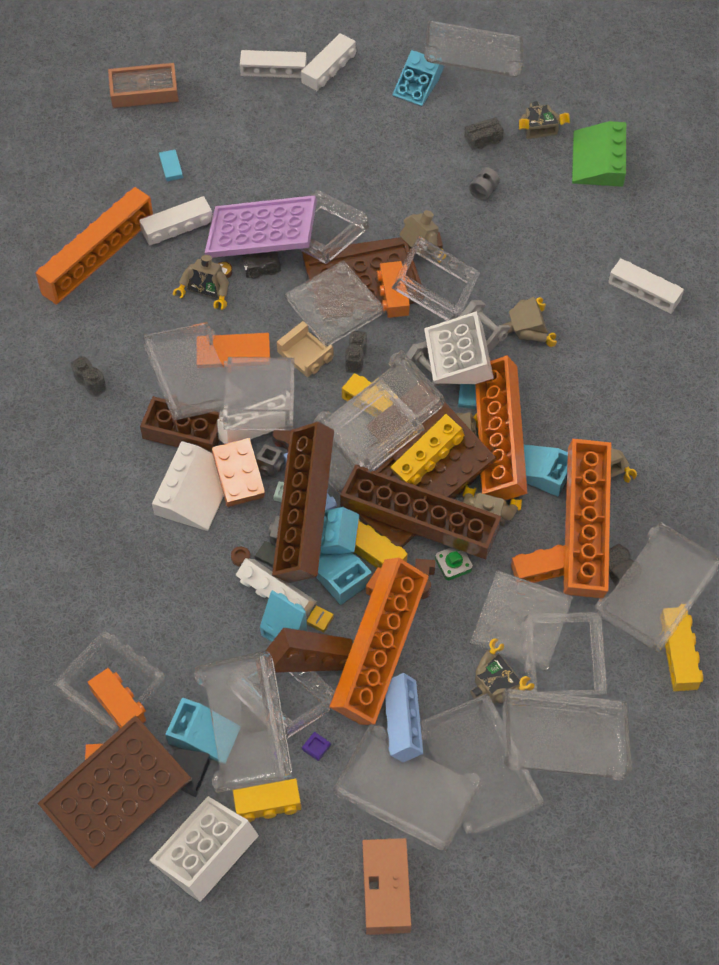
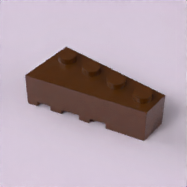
M283 627L263 655L269 673L342 671L353 642L351 638Z

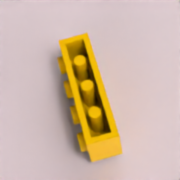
M445 414L391 466L393 473L401 481L417 485L421 481L422 476L426 472L432 471L436 463L440 459L445 458L454 445L461 443L465 436L462 428Z

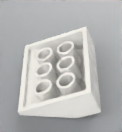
M477 311L424 328L434 383L477 384L493 379L484 329Z
M181 441L152 502L154 515L205 531L209 530L224 497L212 453L199 446Z
M208 796L150 859V862L185 892L201 902L259 835L248 820Z

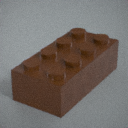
M153 396L140 425L142 439L179 447L181 441L212 453V447L218 446L220 442L218 439L217 420L224 418V413Z

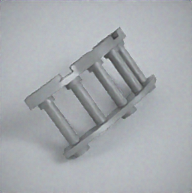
M472 300L459 317L477 311L480 321L493 332L486 341L488 353H490L500 341L507 337V332L511 327L509 325L497 326L483 313V308L486 304L481 300ZM427 341L413 344L404 359L408 363L420 362L432 373L430 361L427 359L429 357ZM432 381V383H431L432 386H439V385H442V386H443V385H445V384H436V383H434V381Z

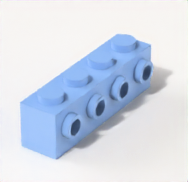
M402 673L391 679L385 700L390 756L401 762H406L422 755L423 745L416 680Z

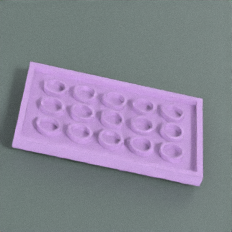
M316 196L215 206L205 255H210L213 258L309 248L317 203Z

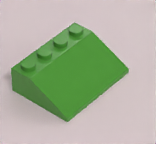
M608 121L575 130L573 132L572 183L623 187L626 176V122Z

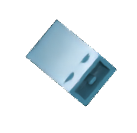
M411 50L392 95L423 106L439 81L444 69L442 61Z
M524 445L527 484L558 497L567 481L568 452L559 448Z
M344 507L325 510L320 554H345L355 551L359 514Z
M353 553L320 554L316 578L340 605L366 588L367 583L372 577V572Z
M272 590L260 625L261 635L272 642L283 627L307 631L305 609L300 604L290 602L284 594H278Z
M182 698L165 735L170 745L184 750L208 753L210 759L226 764L242 726L202 704Z

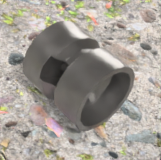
M483 168L469 185V190L475 198L486 200L500 183V177L493 169Z

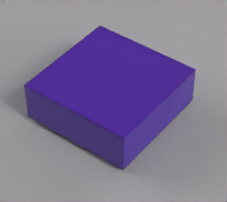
M314 732L302 746V750L319 761L330 748L331 743Z

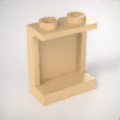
M304 321L277 341V352L307 378L311 374L317 373L321 366L329 363L334 357V347L332 345L326 347L308 332V325Z

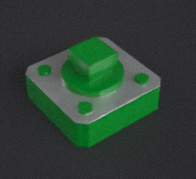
M451 547L438 552L435 556V560L445 580L450 581L472 571L473 565L466 552Z

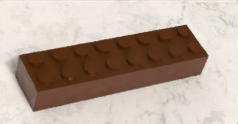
M320 422L311 423L290 431L272 572L273 577L288 583L315 578L318 575L334 429Z
M355 464L340 494V507L485 560L501 523V516L357 464Z

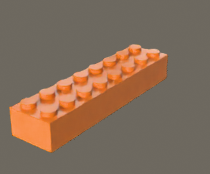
M134 187L118 202H115L110 209L102 213L88 228L78 234L74 240L65 245L59 253L52 256L45 265L35 272L41 294L57 305L141 231L139 220L153 215L150 196Z
M507 355L490 361L493 379L475 384L479 439L497 459L481 472L482 494L504 500L528 494L517 365Z
M572 439L568 447L563 595L604 598L608 592L611 483L610 442Z
M399 557L385 559L330 704L331 709L360 725H375L429 577Z

